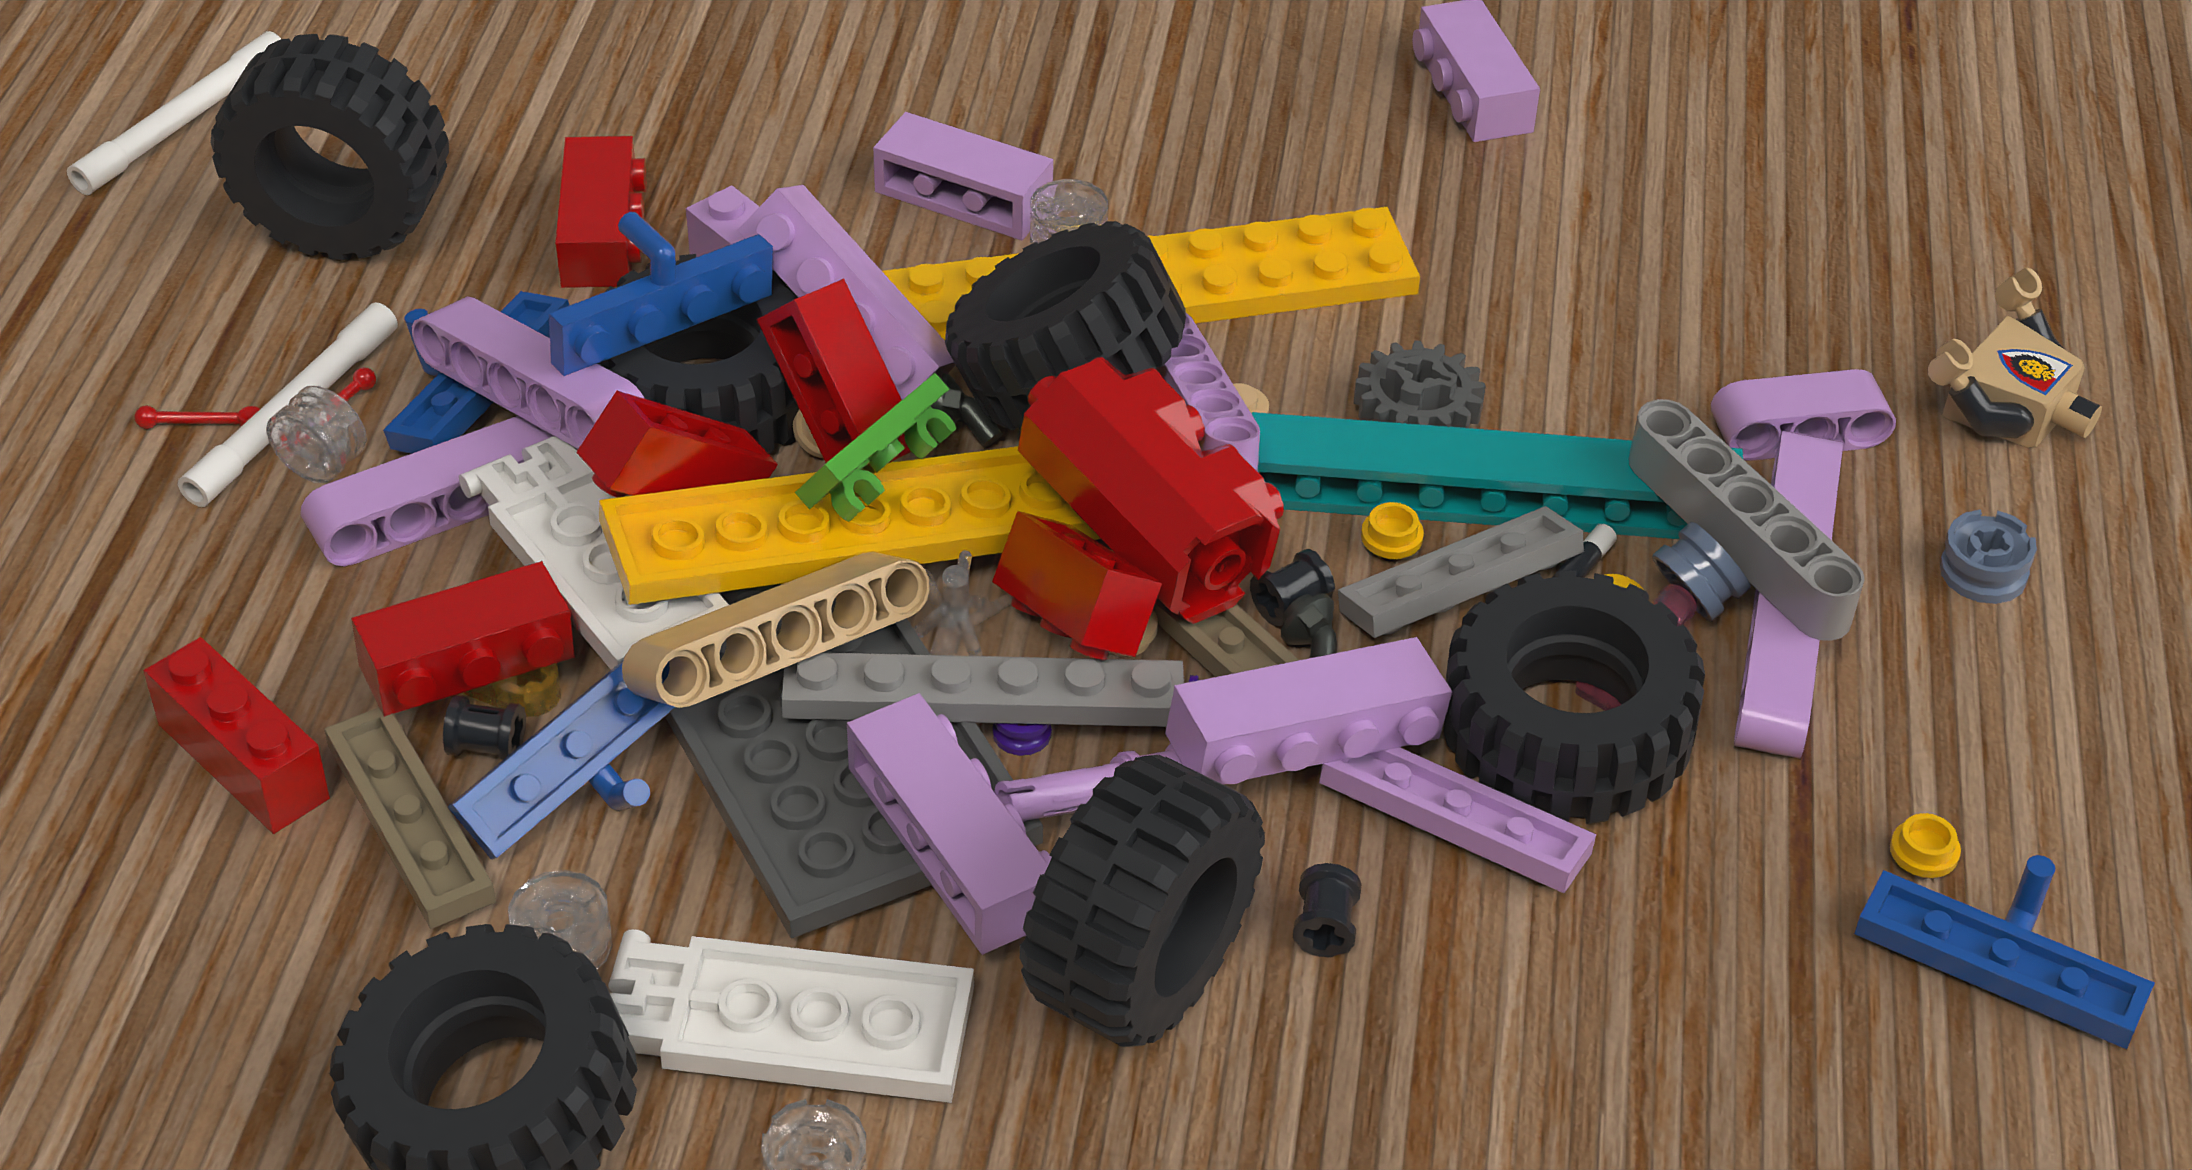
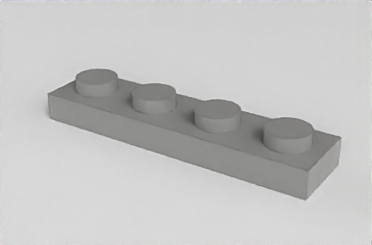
M1545 506L1338 589L1339 611L1374 638L1399 631L1405 625L1434 613L1446 612L1456 604L1483 593L1494 591L1507 583L1539 570L1553 568L1559 562L1583 553V530Z

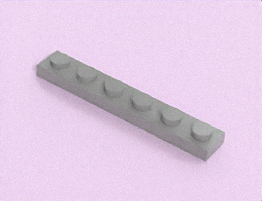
M820 653L784 668L782 718L854 720L920 693L936 716L943 714L950 722L1167 727L1174 685L1184 684L1183 661Z

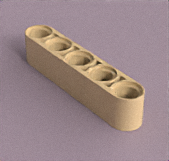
M877 552L862 553L639 640L625 654L622 664L624 682L630 691L644 698L678 708L694 705L913 616L921 610L927 601L930 591L926 570L916 561ZM889 578V584L886 590L885 586L887 583V579ZM836 598V605L832 613V604L834 599ZM782 618L780 633L776 637L777 625ZM726 640L725 654L720 660V649ZM669 661L670 671L662 684V672Z

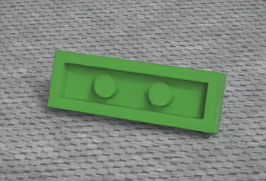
M934 373L821 467L795 492L796 495L811 509L830 493L832 505L837 514L844 520L851 521L865 508V505L856 497L854 492L869 505L885 491L881 481L873 473L862 470L865 466L869 464L876 473L885 467L905 449L898 440L903 434H905V442L909 450L918 458L923 459L938 445L935 439L941 443L956 430L953 420L945 412L931 407L949 388Z

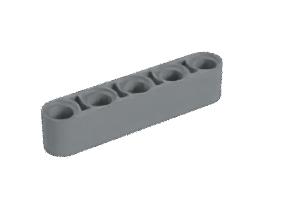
M1663 399L1653 400L1644 404L1637 415L1629 454V465L1633 472L1686 523L1694 522L1710 534L1736 562L1748 581L1800 631L1809 637L1828 641L1836 640L1846 635L1852 625L1865 580L1863 571L1858 564L1688 408L1678 402Z

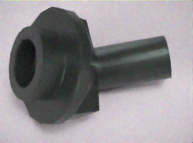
M943 373L941 380L949 390L931 407L945 412L953 420L954 424L957 421H964L984 448L995 443L1003 434L1001 430L993 423L990 417L983 413L975 398L965 395L952 376Z
M1306 594L1297 598L1288 606L1283 614L1282 621L1284 624L1281 629V638L1288 645L1311 644L1310 658L1336 653L1337 638L1332 628L1334 601L1327 594H1317L1315 596Z

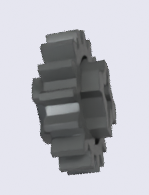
M1418 340L1414 341L1411 350H1404L1402 346L1395 342L1390 345L1389 355L1374 350L1371 352L1370 363H1361L1359 365L1358 378L1355 382L1354 404L1359 405L1358 417L1360 420L1469 428L1470 424H1479L1486 385L1483 382H1479L1480 369L1478 367L1464 368L1466 355L1463 353L1448 357L1444 355L1445 345L1438 344L1434 349H1427Z

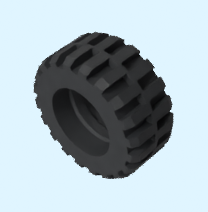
M318 34L295 35L292 42L288 38L271 43L264 52L257 53L249 61L215 117L216 123L211 130L210 142L213 152H215L212 159L218 177L226 178L223 184L225 192L233 204L240 202L244 207L243 215L255 227L260 223L271 231L269 237L281 244H284L286 240L299 246V252L312 256L317 255L319 252L328 253L329 259L345 260L350 259L353 253H356L360 259L378 255L382 249L385 251L395 248L404 242L407 234L413 233L419 224L447 168L446 158L449 154V139L446 132L442 131L445 123L437 105L430 106L428 103L431 97L429 91L420 80L413 82L406 75L408 72L407 67L395 58L390 62L378 55L379 49L363 42L359 47L348 43V37L334 34L327 35L325 40H319ZM294 126L319 129L339 138L361 157L368 168L347 167L326 159L314 151L301 138Z
M1105 221L1101 226L1093 222L1080 225L1078 229L1073 231L1065 229L1054 233L1050 239L1040 243L1036 241L1022 248L1023 252L1011 259L1007 257L995 265L994 271L987 276L982 275L974 282L972 290L968 294H964L955 304V312L949 314L946 325V349L983 413L990 417L993 423L1014 431L1016 428L1021 430L1024 413L1031 406L1028 403V395L1031 389L1045 377H1057L1062 372L1089 363L1098 357L1105 358L1124 375L1137 373L1148 368L1163 367L1171 358L1172 348L1178 347L1182 339L1186 320V308L1150 238L1144 232L1126 223L1122 225L1117 221Z
M696 254L679 255L676 265L696 258ZM650 263L640 273L632 270L622 276L617 282V287L649 276ZM772 270V295L597 364L629 380L639 389L644 399L745 429L768 454H771L775 449V443L778 442L784 445L794 436L793 421L799 407L757 319L797 299L798 296ZM610 286L605 292L615 288ZM702 358L724 359L721 361L705 364L681 363L688 360Z
M1557 571L1553 578L1542 579L1540 573L1522 577L1518 580L1517 587L1514 588L1505 584L1486 595L1485 603L1482 601L1478 602L1465 614L1462 619V626L1455 630L1449 648L1446 682L1452 690V695L1444 720L1443 732L1447 746L1456 753L1455 762L1468 778L1473 779L1478 776L1479 783L1569 822L1570 817H1585L1586 824L1605 822L1609 820L1610 813L1618 811L1624 817L1645 808L1646 797L1651 802L1660 799L1673 787L1674 779L1684 773L1690 761L1692 747L1694 746L1704 695L1703 659L1696 652L1697 643L1684 624L1677 626L1678 617L1664 603L1660 601L1654 605L1648 601L1649 594L1645 590L1631 583L1627 588L1613 584V577L1595 573L1594 579L1576 577V571ZM1573 680L1604 690L1616 698L1622 705L1595 713L1566 712L1540 703L1522 689L1542 681Z
M1161 755L1135 757L1132 761H1125L1115 768L1114 776L1104 777L1093 788V796L1086 804H1080L1070 818L1071 825L1063 838L1059 837L1049 855L1052 858L1045 873L1039 876L1033 891L1036 897L1032 909L1026 913L1023 925L1026 938L1020 944L1019 959L1023 964L1021 973L1034 998L1038 1002L1121 1047L1143 1046L1146 1043H1154L1163 1037L1165 1030H1172L1183 1019V1014L1188 1007H1194L1203 995L1205 985L1211 976L1215 977L1224 962L1223 956L1230 943H1234L1242 926L1240 921L1245 909L1250 907L1255 892L1253 888L1256 876L1260 874L1263 861L1260 849L1265 844V832L1261 827L1263 821L1253 802L1248 800L1247 796Z
M491 924L467 926L465 935L451 938L449 933L444 932L426 939L428 947L411 956L406 950L389 962L391 971L381 981L373 977L360 992L358 999L362 1004L358 1011H348L338 1031L337 1036L343 1045L335 1046L331 1054L329 1074L335 1082L331 1091L335 1111L370 1170H596L600 1166L596 1156L603 1148L611 1151L624 1132L625 1127L619 1115H629L633 1109L637 1092L632 1079L638 1068L635 1050L628 1038L629 1033L596 967L583 953L573 952L569 942L554 934L542 933L538 938L532 927L506 924L503 932H495ZM510 1037H526L544 1041L541 1051L530 1070L513 1087L498 1097L476 1106L460 1109H442L428 1106L432 1092L442 1075L456 1060L472 1049L494 1040Z

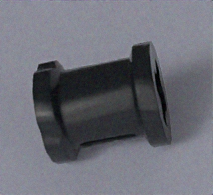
M1304 549L1296 553L1293 562L1273 573L1266 571L1259 580L1255 576L1250 580L1251 597L1257 610L1268 623L1274 626H1282L1284 624L1282 621L1283 614L1288 606L1297 598L1306 594L1311 596L1327 594L1332 598L1335 590L1334 578L1329 566L1316 551L1311 549Z
M454 696L448 705L444 719L443 747L447 755L459 756L464 750L497 754L501 760H504L523 744L526 730L525 707L515 703H509L506 708L470 704L468 697Z
M1323 863L1315 864L1301 874L1299 893L1304 900L1303 913L1294 921L1293 939L1304 952L1314 956L1329 958L1338 954L1348 953L1355 945L1356 928L1350 920L1352 907L1360 900L1362 883L1358 875L1351 869L1339 864Z

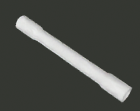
M266 31L234 53L229 61L114 140L104 142L67 168V175L72 185L80 193L90 195L125 171L132 161L229 95L249 61L257 53L264 52L269 44L281 38L271 31Z
M375 302L370 304L338 334L337 339L223 444L212 448L178 480V487L182 495L196 506H207L241 474L244 466L356 362L365 359L397 329V319L392 311L381 303Z

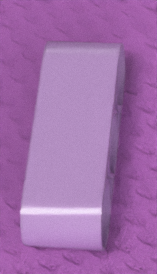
M1853 369L1738 381L1721 388L1714 395L1711 402V412L1726 444L1730 448H1743V459L1749 461L1775 458L1781 431L1842 441V451L1874 447L1884 442L1896 427V418L1872 373L1866 370Z

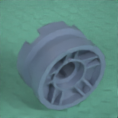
M1980 509L1962 514L1953 520L1947 532L1945 550L1940 560L1941 575L1947 585L1961 596L1982 603L1997 604L2007 602L2021 595L2027 585L2030 567L2037 551L2036 538H2029L2026 533L2027 525L2015 516L1998 510L1996 517L1981 516L1982 512Z
M1690 522L1679 531L1680 540L1672 547L1663 545L1652 555V559L1680 596L1697 613L1712 622L1724 612L1723 603L1731 596L1739 599L1750 589L1751 585L1740 567L1722 546L1703 528L1694 522Z

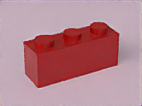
M633 136L565 137L555 242L561 288L617 287L619 279L631 272L632 263H642V251L618 229L619 221L626 213L636 212L644 219L643 193L636 192H646L645 158H635Z
M845 279L794 299L757 319L825 463L902 401ZM905 434L898 438L905 449L890 462L911 452L905 442Z
M616 390L576 452L594 472L592 476L593 482L604 492L616 498L625 497L626 494L633 496L770 478L778 466V463L743 428Z
M1021 511L1016 513L992 580L994 584L1013 596L1011 606L1030 615L1042 617L1039 624L1042 628L1057 635L1072 638L1070 647L1073 650L1100 660H1107L1109 652L1136 657L1162 586L1161 582L1072 525Z
M543 561L351 618L359 667L384 717L575 658L570 609Z
M202 637L197 638L143 670L158 725L272 834L277 833L330 799L318 744Z

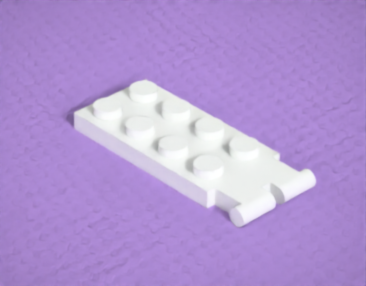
M555 436L523 448V463L519 464L509 454L460 474L459 483L464 494L468 498L480 494L488 503L490 525L522 564L526 566L543 561L570 609L571 623L611 670L624 660L625 654L639 640L729 605L719 593L629 605L599 522V500L616 497L604 492L593 482L592 476L594 472L576 453L578 449Z
M632 929L627 930L623 934L608 986L613 992L610 995L629 1033L628 1038L635 1053L661 1056L662 1069L952 1103L974 989V969L695 936L691 937L689 947L651 943L650 937L645 932Z

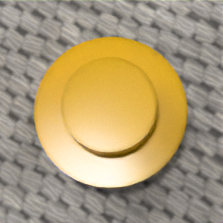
M1387 502L1376 506L1362 524L1361 540L1364 546L1373 554L1386 559L1409 557L1415 554L1423 543L1424 530L1419 522L1417 513L1409 506L1401 503Z
M1920 813L1909 817L1895 829L1890 841V852L1895 862L1907 872L1925 878H1937L1949 874L1957 866L1961 854V847L1954 827L1944 818L1929 813Z

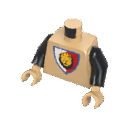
M2023 268L1997 287L1995 293L1997 304L2006 311H2016L2017 319L2007 316L1973 353L1961 340L1952 339L1937 349L1936 358L1930 362L1928 367V375L1933 382L1942 386L1951 385L1942 414L1943 417L1969 426L1982 436L1999 437L2028 448L2037 447L2056 425L2086 438L2095 427L2102 411L2101 405L2077 394L2085 369L2082 360L2063 348L2055 338L2042 309L2035 310L2031 303L2042 291L2041 280L2034 270Z

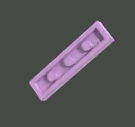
M1400 747L1370 753L1359 758H1346L1327 762L1322 765L1319 783L1562 893H1565L1592 854L1596 834Z

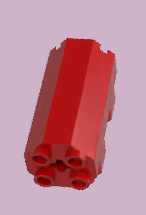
M1098 357L1089 363L1062 372L1057 377H1045L1031 389L1028 395V403L1031 406L1024 413L1017 451L1117 555L1162 583L1158 598L1170 611L1177 615L1179 612L1187 621L1196 624L1234 607L1246 594L1238 586L1250 572L1259 580L1270 568L1280 533L1277 519L1281 518L1284 512V505L1279 491L1274 485L1265 483L1264 478L1240 455L1233 445L1225 444L1214 449L1201 451L1198 441L1204 437L1205 428L1200 413L1193 406L1186 405L1185 400L1162 378L1156 369L1148 368L1137 373L1124 375L1105 358Z

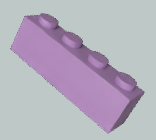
M804 185L777 188L738 229L745 239L760 234L773 246L772 269L798 298L845 279L902 400L934 373L941 379L943 373L948 374L956 366L946 349L945 340Z
M1414 637L1174 685L1165 734L1184 766L1223 785L1237 784L1247 779L1285 771H1298L1308 766L1346 758H1359L1374 752L1407 745H1420L1427 741L1439 739L1452 690L1419 639Z
M918 693L847 722L848 763L850 771L979 952L983 955L1026 936V933L1023 931L1026 913L1032 909L1036 897L1033 891L1040 874L1045 873L1052 857L1049 856L1050 854L1047 851L1042 850L1039 852L1026 835L1025 826L1018 811L1011 804L1003 805L992 790L989 776L982 763L976 758L970 760L958 745L955 731L948 718L943 714L936 716L921 694Z

